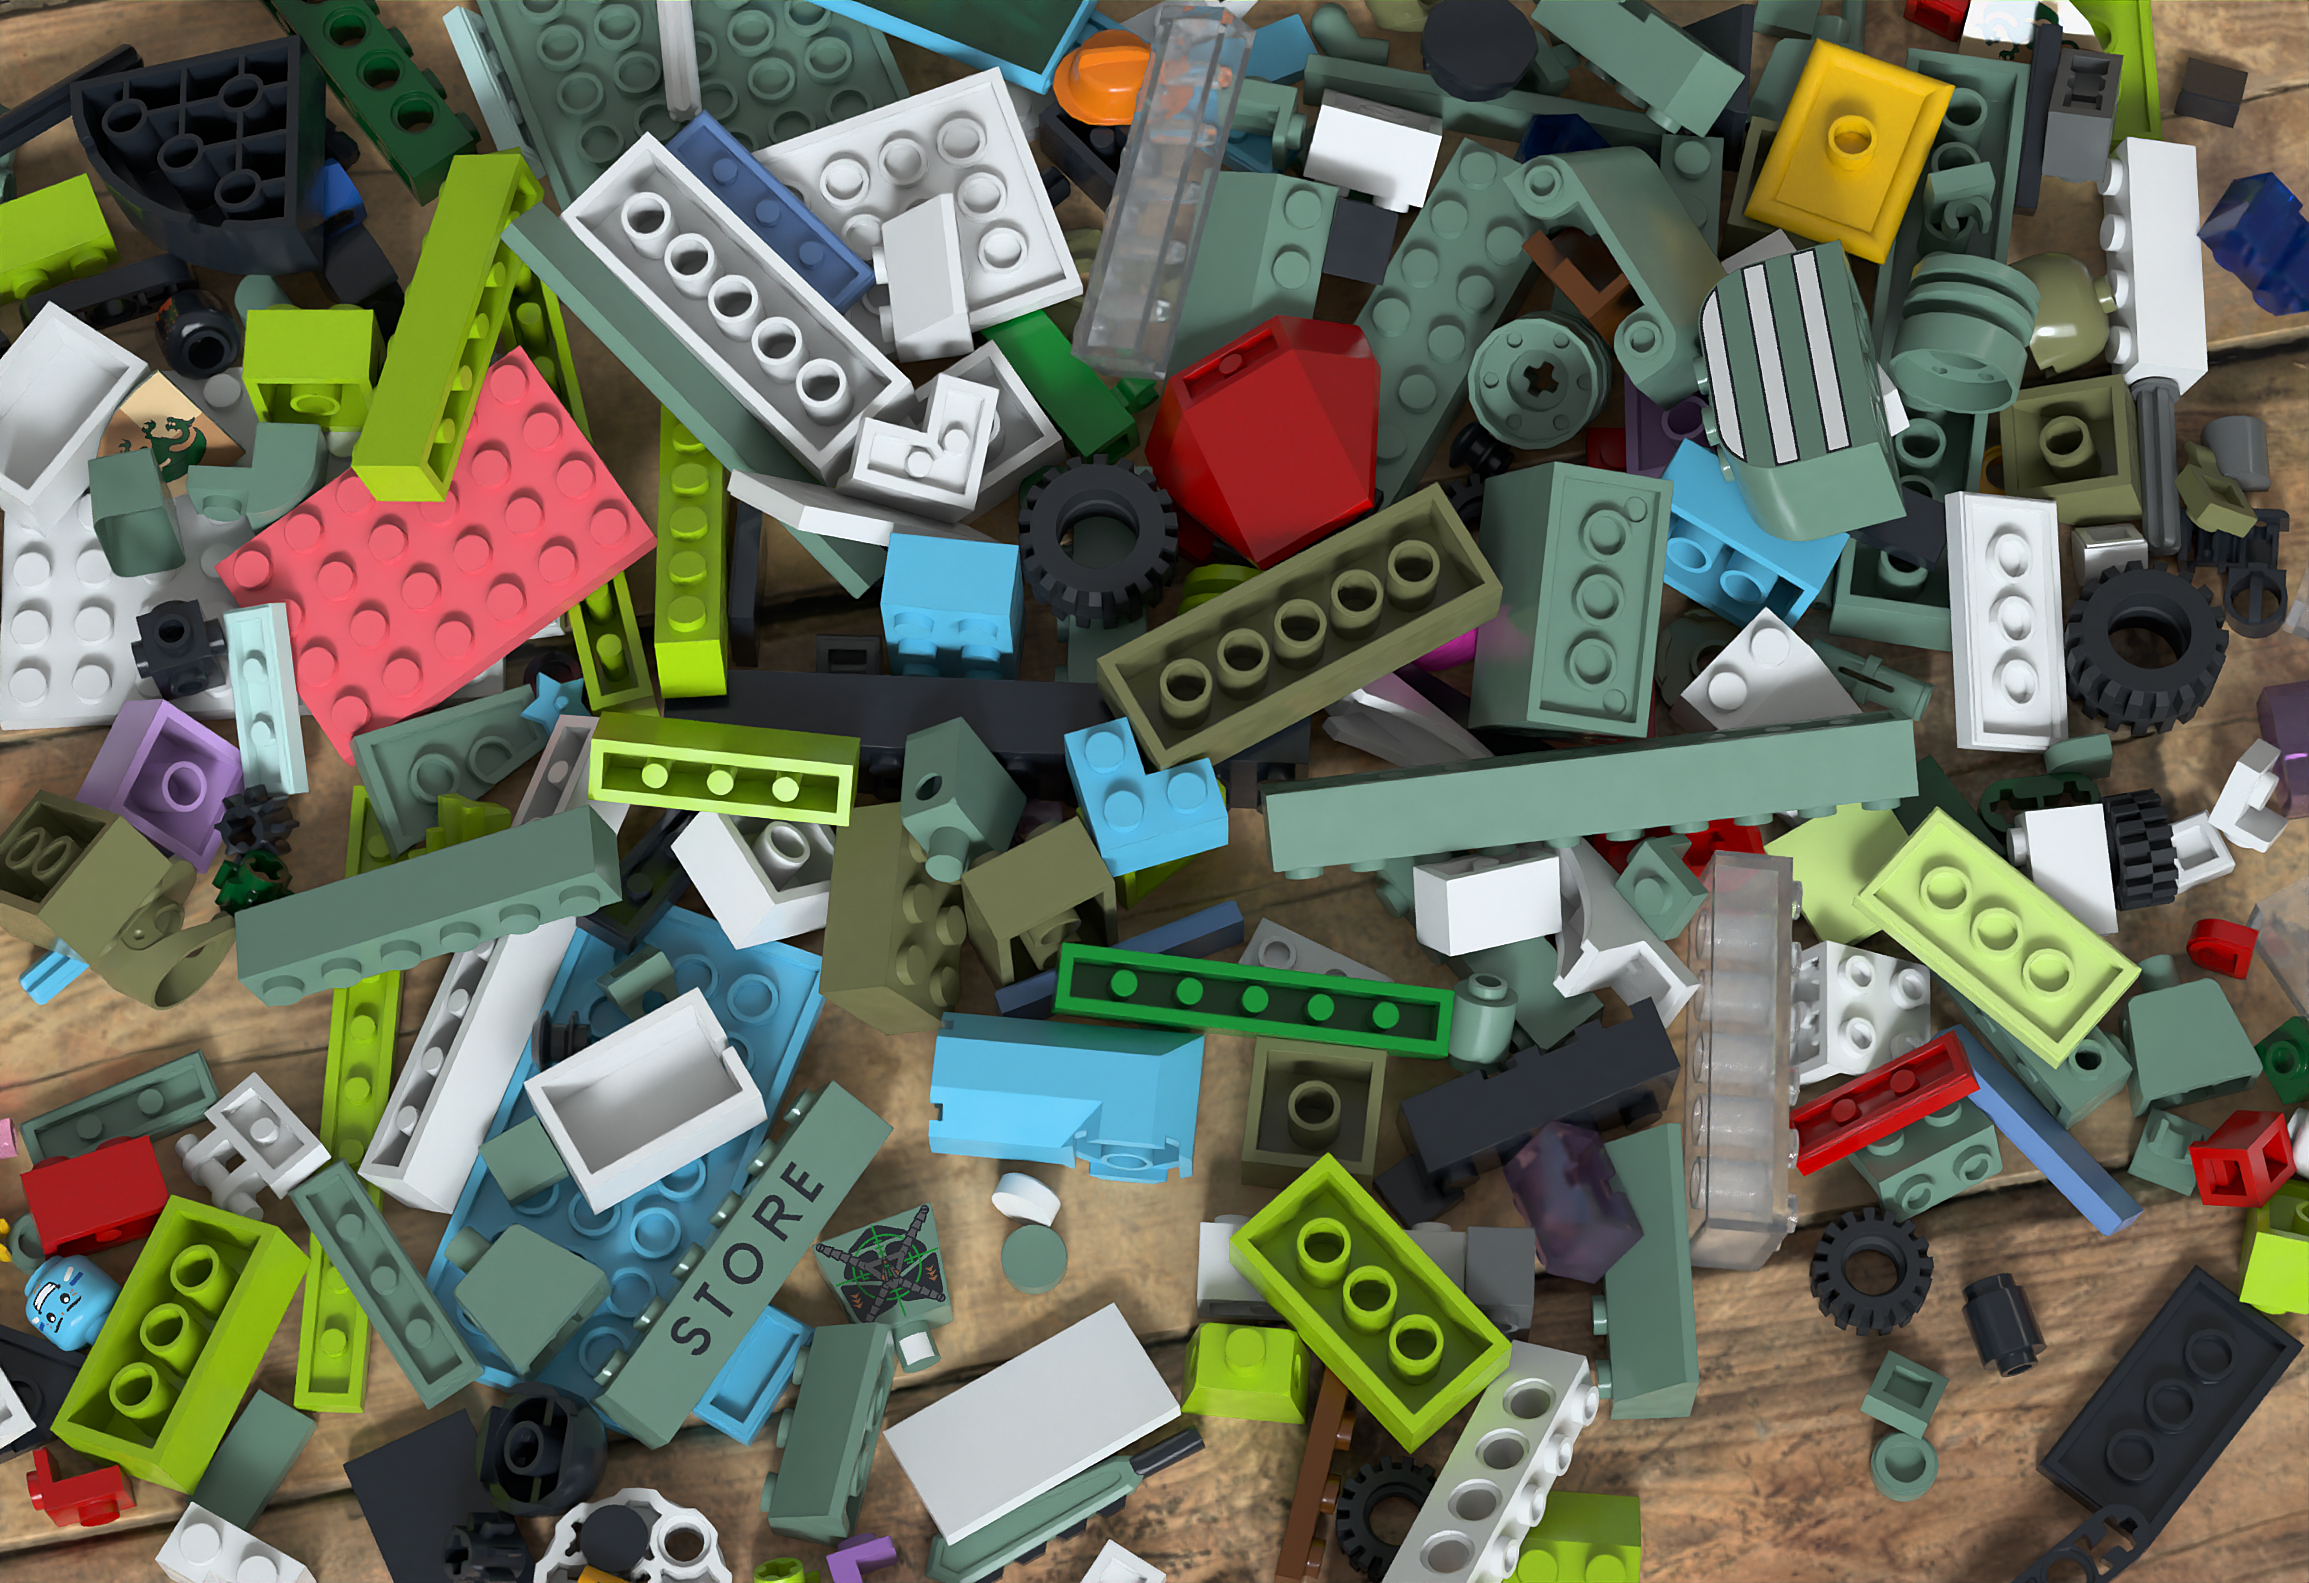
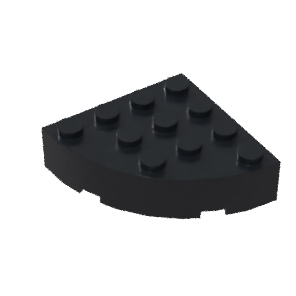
M301 34L70 83L72 120L88 160L131 225L156 246L191 264L231 274L280 276L323 270L326 78Z

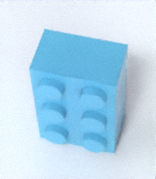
M1685 437L1658 477L1659 479L1674 481L1663 582L1743 630L1765 607L1770 609L1792 629L1820 592L1850 535L1843 532L1811 541H1787L1769 535L1759 528L1751 518L1736 481L1728 483L1725 481L1718 453L1710 448L1699 446Z
M890 533L880 605L892 676L1019 680L1026 629L1019 545Z

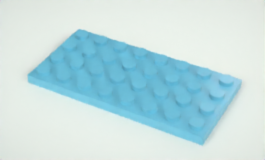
M674 905L629 956L579 927L576 928L539 1016L544 1010H548L554 1023L567 1024L572 1012L578 1011L580 1024L591 1025L592 1045L633 1023L614 1004L608 1001L595 980L650 944L662 950L675 971L673 976L680 996L696 987L700 989L723 1028L729 1046L734 1047L762 1094L768 1120L597 1215H594L568 1168V1177L511 1208L479 1153L425 1277V1282L485 1373L474 1381L507 1392L515 1384L524 1383L469 1320L457 1303L453 1292L467 1274L444 1256L445 1250L454 1236L464 1227L471 1226L494 1244L509 1226L517 1223L605 1272L612 1293L535 1380L571 1391L584 1397L589 1403L601 1386L593 1380L601 1364L615 1348L619 1347L624 1352L627 1350L639 1333V1331L632 1327V1323L641 1309L655 1294L664 1299L677 1281L670 1274L676 1261L693 1242L702 1246L715 1229L708 1222V1218L729 1191L733 1190L739 1195L753 1175L746 1171L745 1168L753 1155L769 1139L827 999L818 993L822 956L776 940L736 950L717 920ZM648 990L643 994L642 1008L646 1014L666 1004L661 994L657 991L652 992ZM531 1032L484 1143L536 1115L560 1156L533 1109L523 1083L540 1074V1071L532 1061ZM589 1403L603 1420L605 1428L636 1439Z

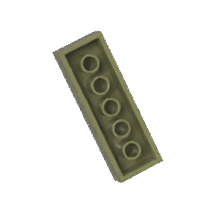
M1436 482L1097 658V688L1116 720L1127 717L1141 762L1148 774L1208 757L1211 765L1214 766L1497 617L1503 586L1440 485Z

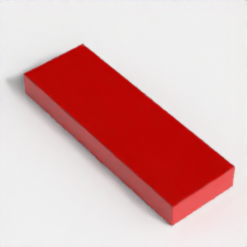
M1952 1030L1778 1118L1793 1161L1805 1177L1980 1090V1086L1963 1043L1955 1031Z

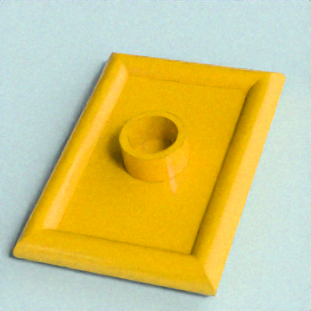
M1816 38L1743 215L1822 244L1840 239L1845 252L1884 265L1955 90V85Z

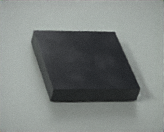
M742 500L741 504H738L728 621L733 662L736 663V666L758 668L768 558L765 513Z

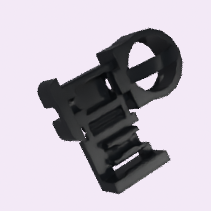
M2181 508V547L2178 551L2177 572L2180 573L2181 569H2184L2189 573L2195 574V567H2217V575H2225L2226 569H2229L2228 584L2224 593V613L2230 628L2239 635L2252 639L2265 638L2277 632L2285 623L2288 612L2287 570L2277 569L2279 532H2289V514L2281 509L2252 508L2258 518L2257 521L2266 522L2267 525L2260 527L2254 524L2246 536L2242 538L2219 529L2215 532L2206 531L2197 526L2188 517L2185 508ZM2192 535H2196L2194 561H2188V553H2191ZM2250 588L2247 619L2239 615L2232 605L2238 593ZM2263 589L2274 594L2279 605L2276 612L2265 619H2261Z

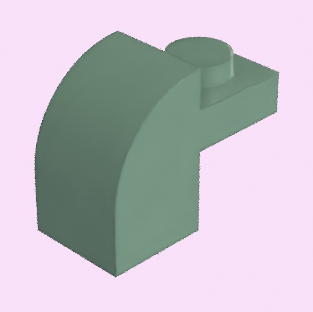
M257 422L251 468L189 465L186 490L197 514H203L207 518L222 522L235 521L240 516H247L254 535L260 534L325 486L329 449L319 424Z

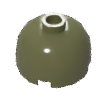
M2046 252L2008 264L2007 266L2020 271L2034 282L2042 296L2029 346L2041 370L2047 368L2046 379L2051 381L2090 364L2104 349L2109 337L2108 313L2118 310L2117 301L2107 276L2103 275L2094 278L2087 265L2069 253Z

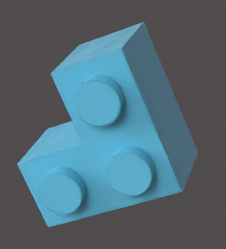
M1127 717L1064 734L1066 765L1089 837L1112 877L1228 845V814L1209 757L1145 775Z

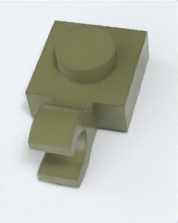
M2187 440L2184 448L2189 455V463L2184 469L2177 467L2178 477L2174 481L2187 505L2185 509L2186 514L2197 526L2206 531L2215 532L2219 529L2244 538L2258 518L2235 479L2221 475L2212 449Z

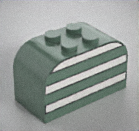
M1840 239L1751 263L1723 277L1709 291L1700 308L1698 329L1703 356L1693 358V366L1701 394H1710L1708 396L1710 406L1701 409L1708 441L1711 446L1717 445L1718 458L1725 481L1727 483L1736 481L1753 521L1764 532L1776 538L1787 541H1811L1907 516L1869 317Z

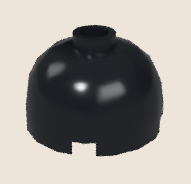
M539 1381L515 1384L507 1390V1392L515 1394L510 1396L502 1407L491 1406L484 1416L476 1441L475 1469L478 1480L489 1484L490 1491L496 1498H488L493 1506L509 1514L527 1518H549L565 1515L581 1502L585 1503L589 1500L602 1482L608 1463L609 1444L603 1420L584 1397L571 1391Z

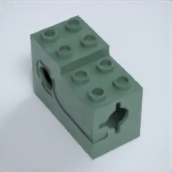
M1556 461L1486 478L1478 548L1503 586L1498 616L1480 625L1478 628L1468 719L1469 729L1578 745L1616 742L1617 739L1627 741L1647 737L1674 481Z

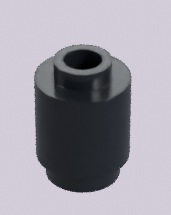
M2011 1273L1989 1276L1967 1286L1962 1291L1966 1304L1961 1310L1984 1370H1999L2001 1377H2011L2036 1367L2039 1364L2036 1355L2043 1352L2047 1345L2025 1288L2023 1286H2016Z

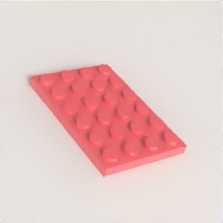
M519 345L487 370L445 502L377 501L351 467L215 565L214 569L241 608L268 603L286 604L296 691L343 761L353 767L356 762L349 743L354 736L423 716L657 546V537L527 352Z

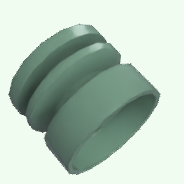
M1943 254L1926 258L1915 265L1902 312L1905 321L1899 324L1887 371L1894 385L1918 401L1932 407L1956 413L1987 414L2003 411L2016 403L2028 356L2024 348L2030 345L2042 299L2036 284L2012 267L1995 260L1974 255Z
M1559 310L1532 311L1494 330L1476 350L1468 372L1469 401L1480 424L1499 441L1523 450L1548 449L1583 431L1605 408L1613 385L1612 359L1601 336L1583 319ZM1551 363L1555 367L1552 372V378L1559 385H1551L1545 390H1540L1536 386L1540 376L1532 369Z

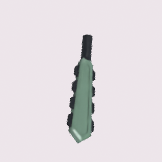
M1193 1424L1132 1456L1116 1455L1109 1459L1104 1458L951 1546H948L941 1533L933 1536L925 1577L937 1583L998 1582L1003 1579L1004 1568L1015 1562L1025 1566L1045 1555L1047 1543L1058 1538L1067 1542L1085 1532L1087 1521L1093 1516L1099 1515L1109 1518L1125 1509L1127 1497L1137 1490L1144 1479L1205 1449L1200 1433Z

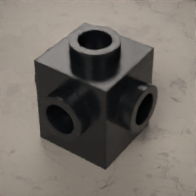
M198 599L189 602L182 600L167 601L155 606L150 613L136 616L141 640L131 642L134 660L141 679L152 676L164 700L171 701L226 685L219 659L221 656L228 655L225 636L219 619L207 620Z

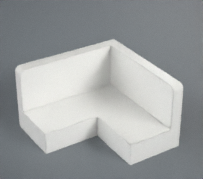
M939 373L932 379L921 432L865 417L859 422L850 469L838 479L835 492L951 524L957 523L975 509L1000 389Z

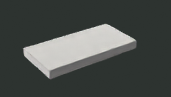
M733 469L727 488L731 492L730 495L802 531L889 547L890 533L1003 544L959 521L951 524L835 492V488Z
M1963 491L1945 495L1957 748L2044 754L2051 745L2069 738L2056 501Z
M1113 1302L883 1431L887 1444L948 1546H951L1181 1415V1410L1173 1394Z

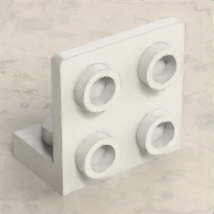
M1828 940L1779 961V1084L1801 1089L1838 1073L1860 1077L1931 1040L1930 970L1927 966Z

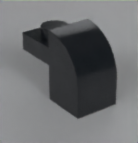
M349 215L323 230V270L311 272L326 298L337 305L352 304L364 310H374L387 349L389 339L396 331L405 304V294L397 282L399 279L398 275L373 236L358 219Z

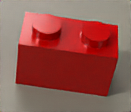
M149 1135L136 1139L130 1136L115 1137L101 1143L94 1152L71 1159L67 1156L50 1157L34 1165L31 1171L20 1174L25 1201L45 1262L57 1255L63 1258L72 1255L88 1256L149 1237L170 1198Z

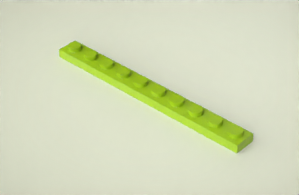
M364 785L353 786L345 879L408 860V853L416 850L415 845L393 862ZM390 970L361 979L359 983L351 987L334 988L319 1138V1141L331 1155V1158L316 1170V1175L340 1159L345 1158L381 1215L383 1212L384 1191L359 1175L358 1171L394 1091L405 970ZM310 1231L308 1257L311 1259V1262L306 1272L294 1406L298 1411L364 1413L372 1323L313 1232Z

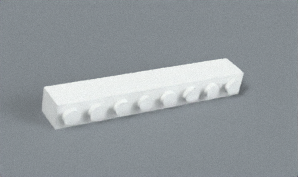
M560 714L510 828L589 804L613 829L617 836L630 804L588 800L591 738L600 717ZM575 916L539 925L536 930L527 934H509L480 943L473 950L460 953L455 952L358 1171L359 1175L406 1207L448 1214L453 1213L479 1154L477 1147L483 1144L489 1132L495 1114L532 1032L533 1024L540 1014L577 928L575 926Z

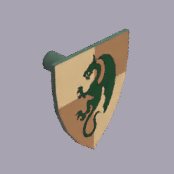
M1971 0L1957 54L2031 64L2035 33L2038 26H2041L2042 23L2064 26L2060 55L2062 48L2105 52L2088 20L2070 0Z
M158 368L134 388L114 410L101 435L96 458L151 447L171 496L175 498L188 493L186 483L189 465L230 467L246 454V450Z

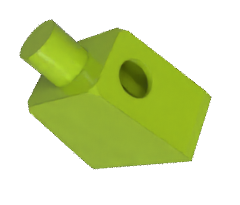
M1211 1322L1200 1323L1186 1346L1180 1402L1181 1413L1305 1425L1311 1357L1297 1332L1289 1329Z

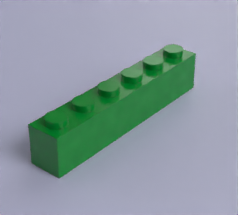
M1062 942L1057 953L1050 1014L1256 1039V1036L1387 1050V1055L1439 1061L1448 1056L1455 990Z

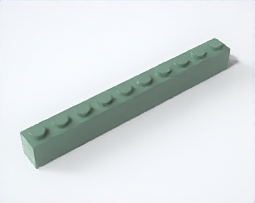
M1900 709L1260 784L1268 862L1273 872L1284 871L1285 878L1294 880L1321 876L1324 874V866L1349 864L1350 871L1368 872L1388 867V859L1413 856L1414 863L1435 864L1451 860L1452 851L1477 848L1478 855L1502 856L1516 852L1517 843L1542 841L1543 848H1569L1581 844L1580 836L1606 833L1607 840L1628 841L1644 837V828L1670 825V832L1695 833L1709 829L1710 820L1734 818L1735 825L1754 826L1772 822V813L1797 810L1798 817L1821 818L1835 815L1837 813L1836 805L1861 803L1864 810H1888L1899 807L1901 805L1900 798L1919 796L1913 720Z

